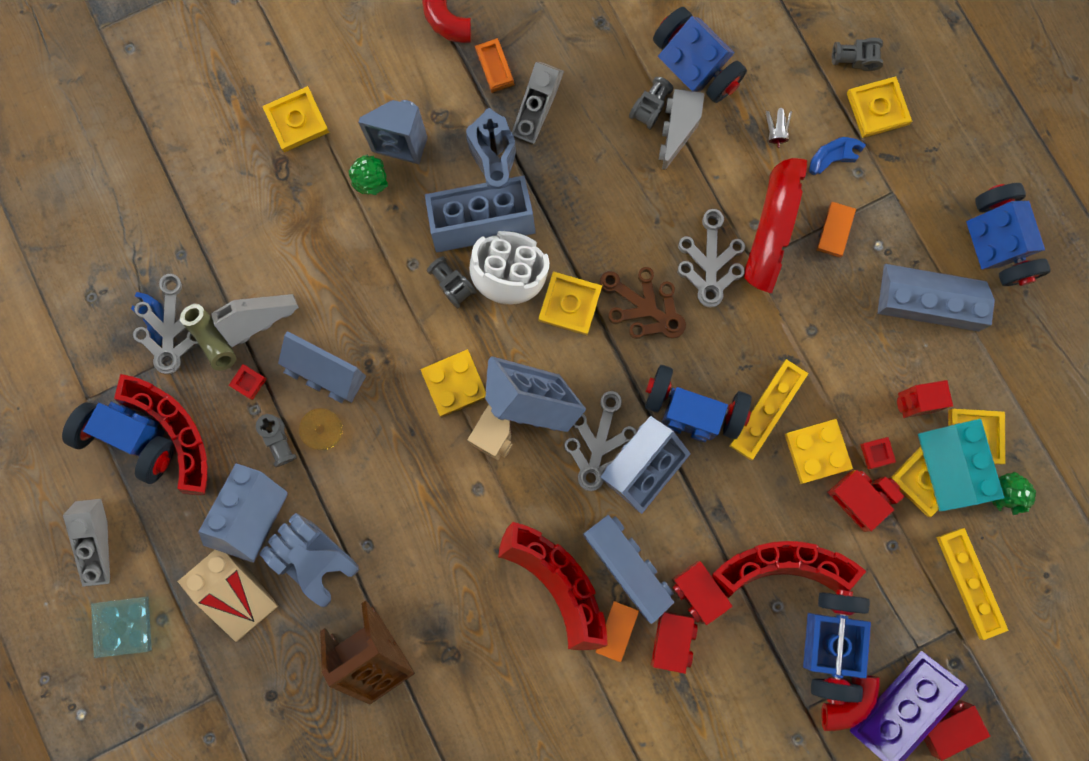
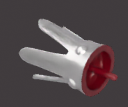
M783 108L778 110L776 128H774L770 112L766 111L770 131L769 143L777 144V148H780V144L789 141L787 130L792 111H790L786 123Z

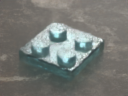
M149 596L91 604L94 658L152 651Z

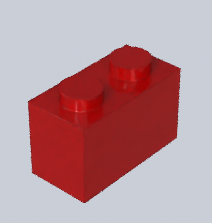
M948 380L915 385L898 393L897 406L899 411L902 412L903 418L932 414L953 407Z
M853 470L849 471L827 493L863 532H869L875 529L894 509L890 505L891 501L888 496L882 491H877L871 485L872 480L866 473Z
M696 561L672 578L675 584L672 587L673 591L681 601L684 598L691 606L688 612L695 618L696 623L701 621L703 624L708 625L733 607L701 561Z
M664 612L658 618L651 659L652 667L686 674V668H691L693 661V651H689L691 640H696L698 624H694L695 618L670 612Z
M958 700L925 737L924 741L931 755L943 761L991 736L975 705Z

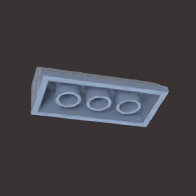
M525 176L509 178L507 187L501 189H491L486 183L425 194L430 231L436 253L473 246L482 236L485 238L496 236L498 231H509L522 235L536 234Z
M885 264L877 314L979 332L992 325L995 299L987 281Z
M492 356L488 360L485 399L492 408L491 412L498 419L511 420L519 424H530L535 427H545L553 431L568 432L587 410L559 374Z
M607 515L582 535L644 618L652 624L674 603L671 598L674 593L665 581L660 584L654 576L657 570L648 559L644 562L638 553L641 549L631 537L627 540L622 531L625 528L616 516L611 518Z

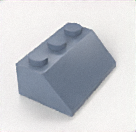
M392 100L359 118L358 123L372 152L420 164L428 136L419 108L413 102L408 100H402L401 102Z
M288 331L284 335L278 362L279 365L285 368L283 373L296 380L299 376L307 379L306 385L319 392L321 388L330 392L329 397L340 403H343L344 399L352 403L366 375L357 367Z
M650 416L639 427L638 432L629 443L623 446L619 455L606 467L600 477L612 490L642 514L691 453L673 430Z
M236 463L198 531L203 546L254 563L288 496V492L261 471Z

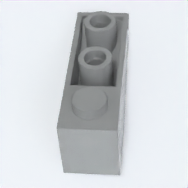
M543 62L535 63L512 130L513 136L533 144L535 143L556 96L564 73L563 70Z
M674 89L673 97L667 99L665 113H670L669 121H664L662 136L666 137V145H661L659 160H663L662 169H667L697 129L702 116L705 93Z
M293 294L233 300L211 313L215 327L232 348L237 344L245 343L255 333L267 330L282 317H289L299 307Z
M102 499L75 501L63 514L82 587L109 584L108 522Z

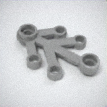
M717 209L708 210L702 219V224L707 229L706 256L694 245V240L691 237L685 236L681 238L678 244L679 250L682 253H688L706 272V281L693 270L694 267L689 261L681 262L677 272L680 277L688 278L698 289L697 296L699 302L709 308L719 305L723 299V290L734 280L741 279L745 272L741 264L735 263L731 265L728 273L716 282V272L734 256L741 255L745 249V243L741 239H734L729 247L717 257L718 229H720L724 222L722 212ZM708 219H715L716 225H710ZM682 242H689L691 247L688 249L684 248ZM733 244H739L741 250L735 251L732 247ZM688 266L690 272H682L681 267ZM732 269H739L740 275H734ZM706 292H712L715 296L714 299H708Z
M166 274L159 281V287L165 294L164 322L152 312L151 306L146 302H139L134 308L135 313L140 318L145 319L163 337L162 348L151 339L150 332L144 327L136 328L133 332V338L138 343L143 344L154 355L153 364L160 373L172 374L180 367V357L191 347L199 344L197 341L191 340L192 334L188 332L187 338L174 348V338L186 329L180 322V319L175 322L176 295L181 292L182 283L176 275ZM173 282L176 283V288L168 290L167 285ZM142 306L148 307V311L145 314H140L139 309ZM145 331L146 337L142 340L138 339V333ZM165 358H172L171 365H163V360Z
M614 391L606 392L601 398L600 405L603 413L596 438L587 425V418L584 414L581 416L584 419V423L580 426L573 425L574 428L579 430L592 453L590 462H587L580 451V442L576 438L567 439L564 445L566 452L572 455L580 469L578 482L587 491H594L602 486L604 481L600 476L604 473L606 467L614 461L612 460L600 466L602 456L626 442L629 443L631 439H627L624 436L626 430L633 431L634 435L637 433L634 427L628 426L620 434L606 441L613 413L619 410L622 403L620 395ZM610 398L615 401V406L608 407L606 405V400ZM571 441L577 444V449L574 451L569 450L567 444ZM593 473L596 477L595 482H587L586 475Z

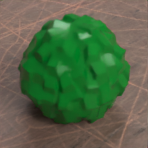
M368 154L357 158L348 170L352 187L357 192L367 195H377V193L384 191L388 187V182L386 181L387 176L383 168V161Z
M1016 472L1006 473L999 477L1004 498L992 501L993 505L999 511H1001L1003 506L1011 508L1013 515L1029 512V509L1036 501V490L1029 483L1028 479L1023 478V476Z

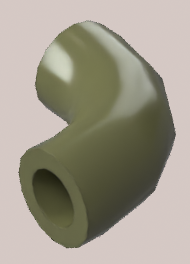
M199 304L187 306L180 315V322L196 339L208 358L211 367L214 370L222 371L233 366L236 362V356L231 346L215 327L212 317Z

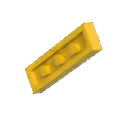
M786 359L751 411L747 426L743 427L739 437L733 439L729 447L749 460H753L809 373Z
M959 528L936 537L979 639L986 640L1009 631L965 528Z

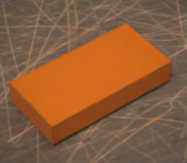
M498 38L476 45L475 50L491 93L514 86V79Z
M835 202L829 204L816 251L839 258L843 256L856 212L855 208Z
M613 601L605 623L608 646L596 649L595 652L621 662L639 610Z

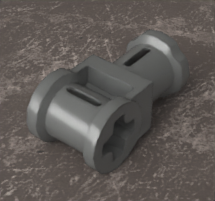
M880 38L856 39L854 45H841L840 42H835L832 49L833 65L852 63V68L864 71L878 70L883 67L880 50L883 47V41Z
M655 77L650 91H644L641 98L636 101L629 114V118L641 121L651 130L661 114L665 97L674 89L673 85L663 77Z
M442 256L430 264L427 272L435 276L440 282L439 286L445 296L458 309L461 302L471 294L475 295L477 291L457 269L453 271L446 263L447 259Z
M271 414L259 417L256 422V431L263 437L266 446L270 448L275 459L274 466L279 467L297 459L296 454H292L287 443L289 440L286 436L285 425L282 419ZM268 422H272L275 424V426L272 427L273 432L266 430V428L269 427Z

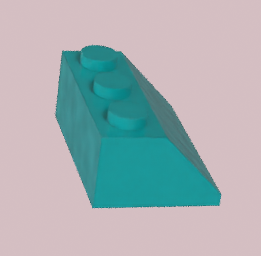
M981 419L918 434L939 511L962 508L1004 498Z

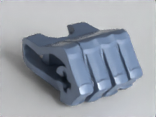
M488 108L472 125L468 126L466 137L471 155L484 174L487 186L491 189H501L509 184V174L516 153L515 140L506 118ZM492 138L495 139L497 155L505 149L501 159L491 150L490 139Z
M295 513L289 520L291 526L287 523L280 526L278 532L281 536L274 534L268 541L272 547L265 546L259 554L278 575H284L286 572L299 584L302 592L320 607H327L331 603V595L322 584V576L326 572L341 571L348 577H352L359 571V567L317 525Z

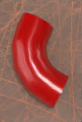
M422 0L425 18L434 32L449 41L471 43V18L458 17L452 14L447 8V0Z
M867 675V678L851 677V683L863 687L861 702H844V705L823 703L821 721L824 731L851 729L867 719L877 703L880 677Z

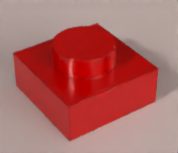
M242 364L228 386L253 400L267 378Z
M889 437L860 444L868 469L896 462Z
M886 476L877 478L871 484L877 491H882L888 496L891 501L890 505L897 504L905 497L899 491L901 490L900 486L893 479Z

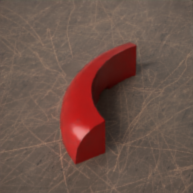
M790 158L783 160L770 173L761 218L744 269V278L747 282L767 293L772 294L782 267L781 262L784 255L782 247L786 248L789 245L803 192L800 180H804L807 170V160Z
M120 374L114 399L120 405L140 411L158 421L173 440L179 463L177 489L183 494L205 495L208 474L206 451L201 435L190 415L171 395L155 387L153 384L133 376Z
M512 522L502 537L498 558L509 560L527 569L549 590L564 619L568 649L594 650L608 646L604 614L599 611L594 597L596 591L581 566L561 545L553 544L543 537L540 531Z
M779 541L761 544L733 556L712 574V578L729 599L744 585L771 575L801 576L819 582L835 593L836 589L850 591L866 573V570L846 556L820 548L816 544L799 541Z

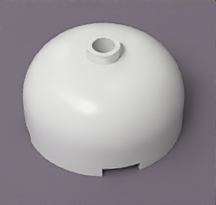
M498 231L496 236L488 238L482 236L474 244L470 259V276L475 287L488 299L501 304H520L532 299L542 289L549 270L548 255L543 254L536 247V241L525 235L509 231Z

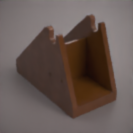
M364 601L361 603L364 628L339 644L334 634L330 635L326 628L320 631L321 672L329 687L370 705L413 676L415 672L373 606L370 607L369 603Z

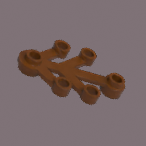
M643 267L638 273V279L642 283L644 298L622 284L617 273L608 271L601 276L600 285H602V290L605 293L616 292L638 307L626 310L618 307L612 308L608 315L611 323L620 324L625 320L652 317L658 321V323L643 325L640 322L633 323L629 329V334L632 338L640 339L644 335L663 333L668 338H678L684 333L686 322L681 315L676 313L673 299L675 287L671 282H663L659 288V294L664 300L665 313L656 307L652 284L654 272L651 268ZM643 272H648L650 274V278L644 279L642 278L641 274ZM608 277H612L615 283L609 285L605 280ZM665 286L670 287L671 293L665 294L662 288ZM613 312H618L621 314V318L615 320L611 315ZM675 321L678 327L671 329L668 323ZM634 327H640L642 329V333L636 335L633 333L632 329Z

